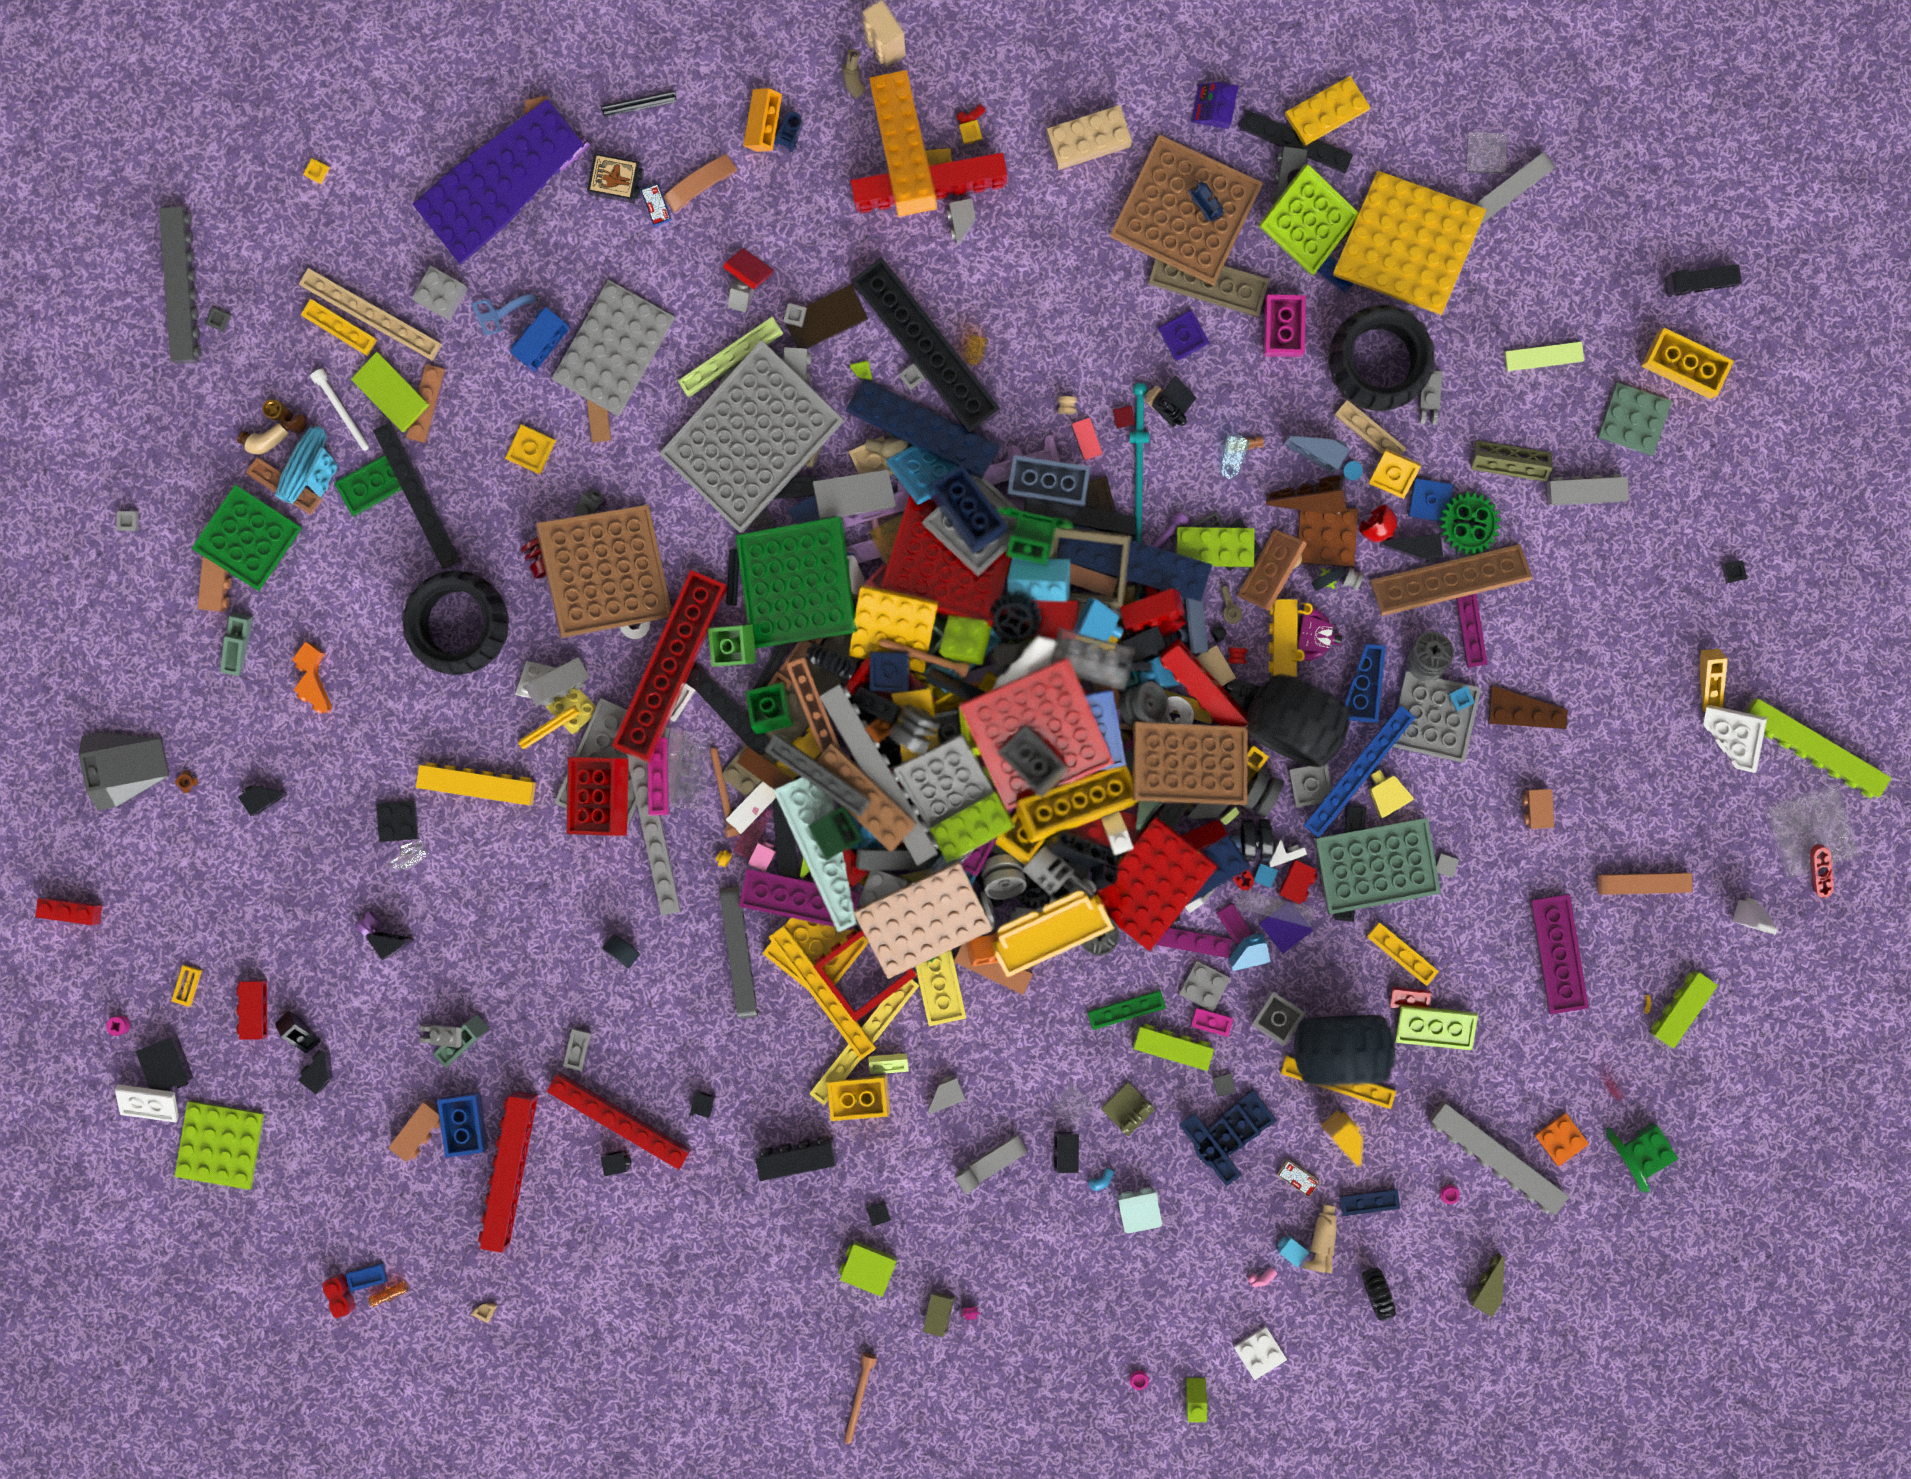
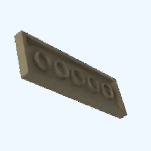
M1155 259L1148 285L1258 318L1270 279L1223 266L1213 286Z

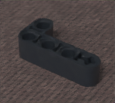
M1736 264L1688 272V270L1672 272L1665 277L1667 297H1673L1672 295L1674 294L1676 296L1692 294V291H1695V293L1710 291L1711 288L1716 290L1739 286L1742 284L1740 266Z
M1061 831L1048 838L1047 848L1050 852L1092 869V882L1096 889L1102 890L1116 883L1119 860L1117 854L1113 855L1112 850L1066 831Z

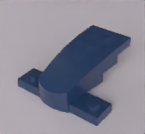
M1252 1089L1224 1111L1208 1127L1204 1125L1195 1112L1179 1123V1125L1193 1142L1199 1159L1210 1168L1212 1167L1227 1187L1242 1176V1173L1230 1159L1229 1155L1243 1148L1246 1143L1260 1135L1264 1129L1277 1120L1255 1090Z

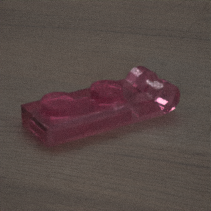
M754 807L752 812L757 815L759 809ZM769 809L764 810L759 815L764 817L762 822L754 820L743 831L733 850L734 853L750 860L773 811Z

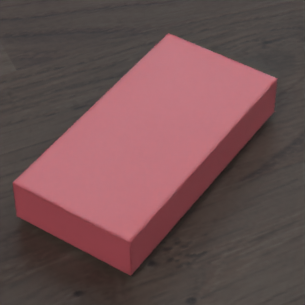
M1087 418L1073 423L1072 427L1084 461L1102 455L1103 453L1091 419Z

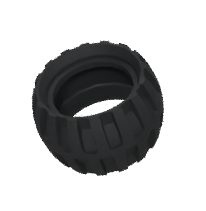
M1393 305L1366 307L1348 317L1336 331L1331 341L1328 357L1331 378L1342 395L1358 407L1376 411L1396 409L1415 399L1429 382L1435 364L1434 343L1427 332L1425 324L1415 318L1414 314L1410 311L1402 310ZM1383 329L1395 333L1405 343L1410 353V368L1406 379L1401 384L1388 388L1373 386L1363 380L1355 370L1352 359L1353 344L1358 335L1369 330Z
M458 570L434 574L419 583L406 600L405 611L402 613L405 641L410 651L419 661L437 672L463 675L478 671L499 655L507 640L509 615L505 602L491 583L476 574ZM453 592H466L473 596L481 606L484 616L483 632L477 643L467 651L458 654H448L435 645L429 634L428 619L432 607L440 598Z

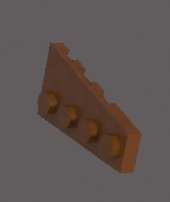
M1491 686L1488 724L1567 729L1568 710Z

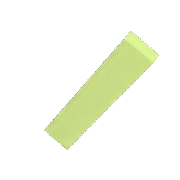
M771 317L679 379L678 382L685 394L691 397L740 364L761 340L768 345L784 333L775 319Z

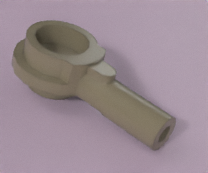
M1228 586L1220 588L1226 605L1223 611V618L1226 622L1235 624L1241 620L1242 611L1238 606L1233 605Z

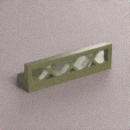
M1475 441V455L1471 463V470L1544 482L1548 481L1553 468L1551 452ZM1480 448L1487 449L1489 452L1480 451ZM1500 451L1506 452L1508 455H1502ZM1519 454L1525 455L1527 458H1521ZM1538 457L1545 458L1547 462L1540 461Z

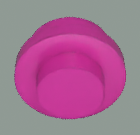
M1446 1185L1441 1189L1440 1197L1444 1203L1454 1204L1459 1200L1460 1193L1455 1186Z
M978 1307L963 1308L961 1317L965 1316V1320L977 1319V1315H980Z
M1142 1370L1134 1371L1130 1375V1385L1136 1390L1145 1389L1149 1383L1148 1375Z

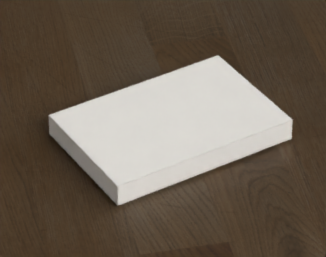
M117 1084L115 1092L120 1115L170 1122L178 1121L179 1114L174 1092Z

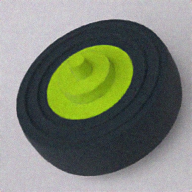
M1341 566L1332 571L1330 569L1326 571L1323 568L1321 569L1323 572L1320 574L1321 577L1312 581L1311 584L1315 591L1325 586L1327 588L1331 586L1334 589L1336 588L1334 585L1337 583L1336 580L1345 576V571Z

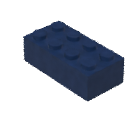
M963 465L930 484V497L973 554L1005 535L1007 524Z

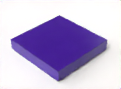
M1192 310L1157 328L1175 362L1210 344Z
M1290 900L1259 922V925L1282 954L1313 931Z

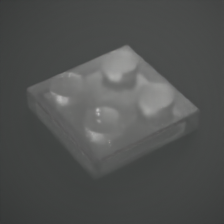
M1468 132L1465 172L1504 174L1506 170L1507 134Z

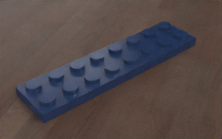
M866 379L863 380L846 407V412L956 467L963 465L968 473L980 479L984 477L1000 450L999 445L973 432L969 433L967 429Z
M1073 526V528L1098 531L1088 527ZM1059 537L1057 559H1070L1071 564L1120 578L1123 545ZM1131 540L1127 570L1128 581L1162 591L1173 588L1179 591L1182 597L1199 602L1202 601L1212 564Z

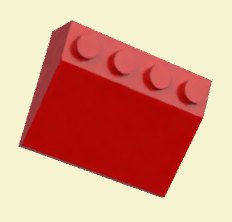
M568 757L567 834L627 836L629 758Z

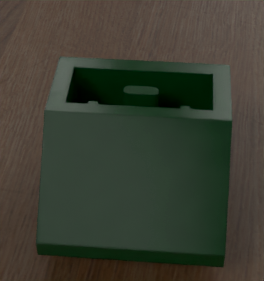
M845 806L827 814L808 826L826 861L863 841Z

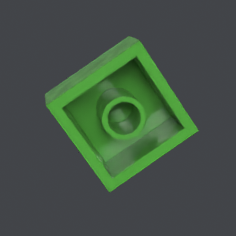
M753 624L708 628L712 667L756 663Z

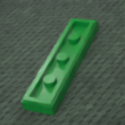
M1157 990L1087 1011L1092 1030H1096L1166 1009L1161 990Z

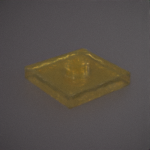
M903 514L869 531L886 566L889 563Z

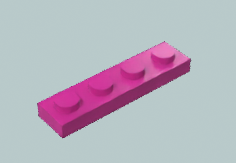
M661 738L651 762L648 763L649 816L669 815L667 738Z

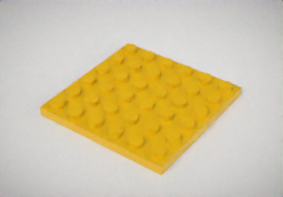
M1377 170L1333 272V276L1442 315L1487 209Z

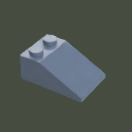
M1290 436L1284 442V445L1332 474L1339 469L1350 451L1347 448V444L1339 439L1336 441L1334 439Z

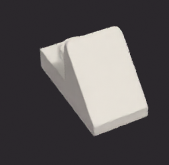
M1278 839L1273 849L1272 860L1268 861L1267 864L1269 867H1273L1307 855L1305 847L1294 845L1287 848L1288 852H1286L1282 840Z

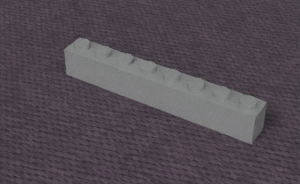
M1442 1101L1429 1117V1120L1433 1122L1431 1126L1439 1133L1443 1130L1448 1134L1446 1138L1454 1144L1457 1142L1462 1144V1150L1471 1156L1474 1153L1478 1156L1477 1161L1486 1168L1488 1165L1494 1169L1492 1173L1500 1179L1503 1177L1509 1180L1508 1185L1516 1191L1519 1188L1525 1192L1523 1196L1532 1203L1534 1200L1540 1203L1539 1208L1545 1213L1549 1214V1212H1552L1556 1215L1568 1200V1195Z

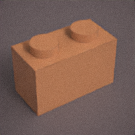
M1552 789L1525 790V794L1522 795L1523 806H1526V813L1523 814L1524 825H1527L1528 829L1554 828Z

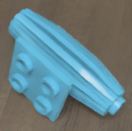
M314 426V428L310 427L295 446L282 471L275 493L279 499L292 504L307 485L319 497H322L323 493L328 489L329 481L332 475L336 473L338 464L324 449L327 436L322 428Z

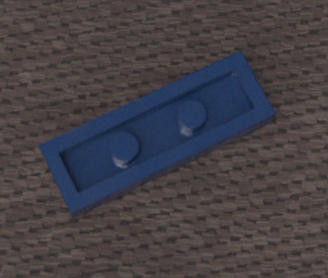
M1397 1189L1339 1196L1342 1216L1400 1209Z

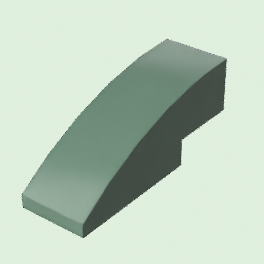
M236 612L229 616L227 635L224 636L221 673L240 676L251 634L253 616Z

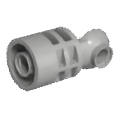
M1047 844L1022 870L1041 889L1047 892L1050 897L1062 885L1070 894L1078 890L1086 891L1089 899L1094 897V892L1096 891L1092 881L1087 878L1080 880L1073 874L1076 870L1060 856L1050 852Z

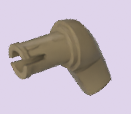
M850 49L847 53L846 63L842 65V78L848 92L855 99H858L866 89L859 80L860 70L857 64L860 52L856 51V49Z
M896 436L889 437L884 442L868 438L865 445L866 450L879 452L883 457H892L912 447L911 444Z

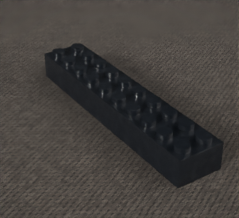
M882 257L851 280L852 286L969 433L975 432L1000 412L996 402Z

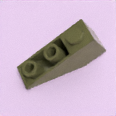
M1499 1252L1490 1259L1489 1269L1481 1274L1479 1278L1480 1284L1469 1295L1471 1305L1492 1318L1503 1301L1505 1257Z

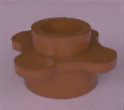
M185 770L182 775L175 779V784L184 793H189L191 788L198 784V779L194 778L189 770Z

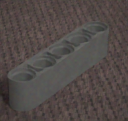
M886 847L857 848L856 868L861 870L936 869L943 854L940 848L936 849L938 854L917 865L907 847H896L892 852Z

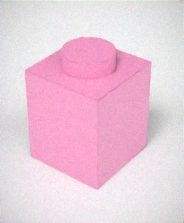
M766 841L763 844L758 843L748 864L763 872H767L776 854V850L773 849L774 845Z

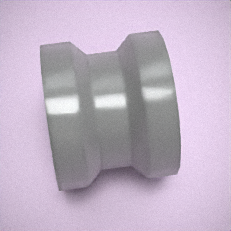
M1349 568L1342 585L1345 587L1351 586L1353 590L1357 591L1364 573H1357L1354 569Z

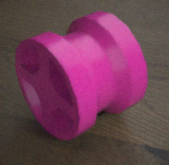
M122 1015L110 1018L106 1024L107 1032L113 1036L124 1034L130 1028L129 1019Z

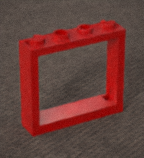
M862 929L857 933L854 930L846 936L847 941L843 944L838 942L830 948L832 952L827 956L824 953L815 959L816 964L813 966L854 1022L917 976L913 968L906 970L904 975L855 1011L822 967L863 937L865 934Z

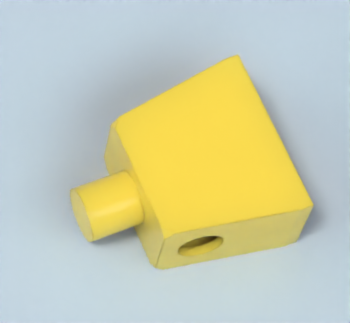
M1380 769L1370 775L1375 785L1368 790L1379 818H1384L1414 800L1412 795L1394 775L1385 778Z

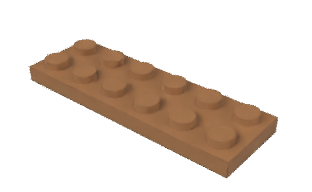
M834 743L830 744L816 760L872 799L861 817L848 808L846 810L890 852L918 824Z

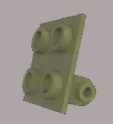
M1129 1082L1101 1108L1127 1136L1155 1110Z

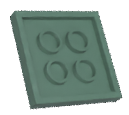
M1617 382L1597 438L1653 456L1672 401Z

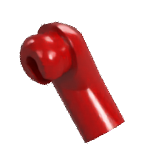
M979 104L967 115L964 111H961L956 118L960 121V124L975 121L985 113V108Z

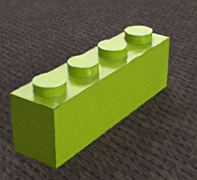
M1697 971L1686 975L1684 979L1685 984L1682 988H1678L1675 991L1671 1004H1667L1663 1008L1662 1017L1651 1026L1652 1031L1650 1034L1673 1049L1718 987L1716 983Z
M1144 1023V1026L1139 1025L1133 1044L1134 1050L1208 1071L1214 1052L1210 1042L1199 1040L1198 1043L1191 1041L1192 1037L1181 1034V1037L1173 1035V1031L1163 1029L1161 1032L1155 1030V1026Z

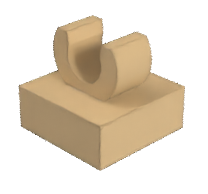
M1156 385L1152 390H1148L1145 394L1147 398L1144 400L1155 412L1157 411L1152 405L1163 392Z

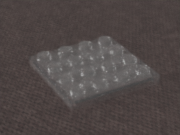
M1838 783L1763 806L1786 880L1811 873L1810 850L1816 844H1823L1830 850L1832 866L1862 857Z

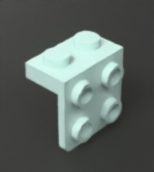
M1146 1187L1138 1192L1126 1191L1117 1196L1126 1233L1161 1227L1162 1220L1155 1188Z

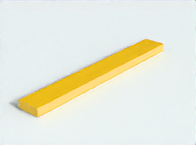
M785 925L771 934L769 939L860 1060L874 1051L876 1046L858 1022H854L815 970L813 962Z

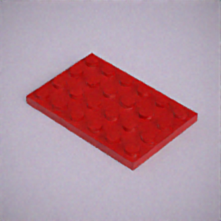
M1156 817L1133 846V849L1129 851L1118 865L1116 883L1099 890L1096 895L1099 896L1108 917L1121 930L1150 952L1215 871L1218 864Z

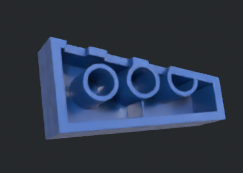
M1366 644L1344 703L1351 714L1349 721L1378 723L1386 648L1384 645Z

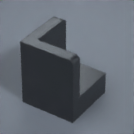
M697 1091L689 1115L694 1116L696 1114L709 1118L716 1096Z

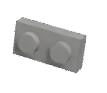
M572 1029L563 1067L579 1071L583 1070L592 1033Z

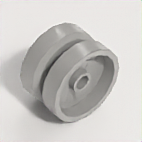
M1010 854L997 855L987 859L981 868L985 894L989 898L1004 900L1023 893L1027 887L1025 875L1022 871L1023 864Z

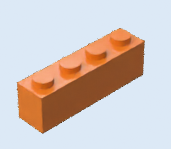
M993 932L988 936L981 935L968 941L966 945L971 966L999 962L992 943L1000 940L997 932Z

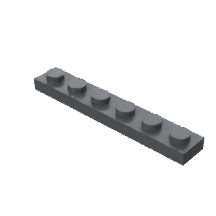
M775 734L765 750L767 753L859 817L864 814L872 799L780 735Z

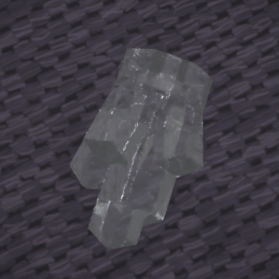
M417 839L413 843L400 846V856L390 861V867L394 870L398 868L411 870L430 854L421 839Z

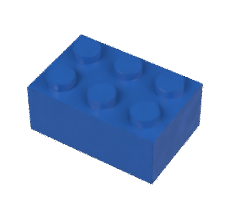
M547 307L544 310L538 311L535 316L536 320L532 325H527L523 331L524 335L520 340H515L511 345L512 350L510 353L534 373L570 329L561 318Z
M480 1092L446 1096L437 1100L445 1158L486 1151L488 1145Z

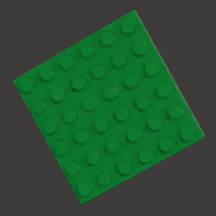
M842 517L736 535L747 625L753 624L755 649L857 633Z

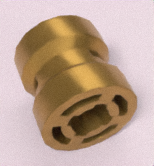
M269 399L264 402L262 411L266 417L279 421L286 407L274 399Z

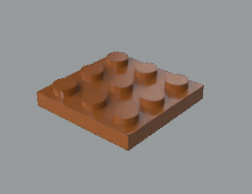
M1347 508L1341 514H1324L1300 510L1298 539L1307 543L1302 552L1301 563L1354 567L1358 509Z

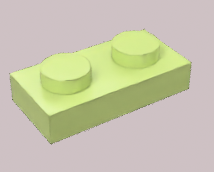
M907 1053L868 1057L870 1074L909 1071Z

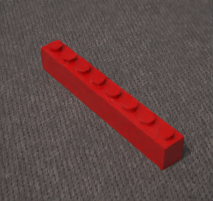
M560 1072L555 1076L546 1091L680 1170L691 1151L688 1147Z

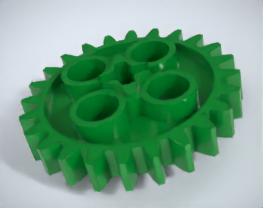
M1465 492L1463 496L1457 494L1456 499L1454 497L1450 498L1451 504H1444L1447 510L1440 511L1444 517L1438 518L1439 521L1443 522V525L1438 526V528L1444 529L1440 535H1446L1447 538L1444 540V543L1451 542L1449 548L1456 546V552L1462 550L1465 555L1470 551L1472 555L1476 553V550L1480 553L1483 552V548H1490L1488 543H1495L1492 537L1499 536L1495 530L1501 528V526L1496 525V522L1500 521L1501 518L1495 517L1499 511H1493L1495 504H1488L1490 498L1483 500V494L1477 497L1476 492L1471 493V495ZM1459 508L1464 509V517L1459 515ZM1478 511L1483 513L1482 520L1477 517ZM1455 519V520L1463 521V522L1469 520V522H1471V523H1482V524H1485L1486 526H1485V527H1482V526H1479V525L1470 526V524H1466V523H1454L1453 520ZM1457 527L1462 529L1461 536L1456 534ZM1476 529L1481 533L1479 539L1474 535Z

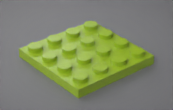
M1305 164L1259 223L1258 227L1310 275H1314L1354 224L1359 213L1310 165Z
M187 1101L174 1177L247 1190L252 1189L264 1113Z

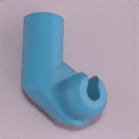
M1106 1167L1102 1178H1091L1089 1180V1187L1094 1191L1106 1188L1110 1184L1115 1171Z

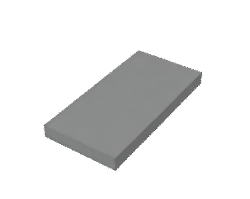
M889 470L813 481L812 483L820 520L896 507Z

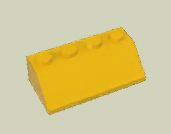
M1337 1110L1320 1126L1359 1167L1362 1161L1363 1136L1359 1133L1361 1128L1345 1112L1341 1114Z

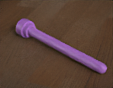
M1178 511L1173 516L1172 524L1151 546L1160 548L1177 530V527H1185L1190 522L1189 519Z

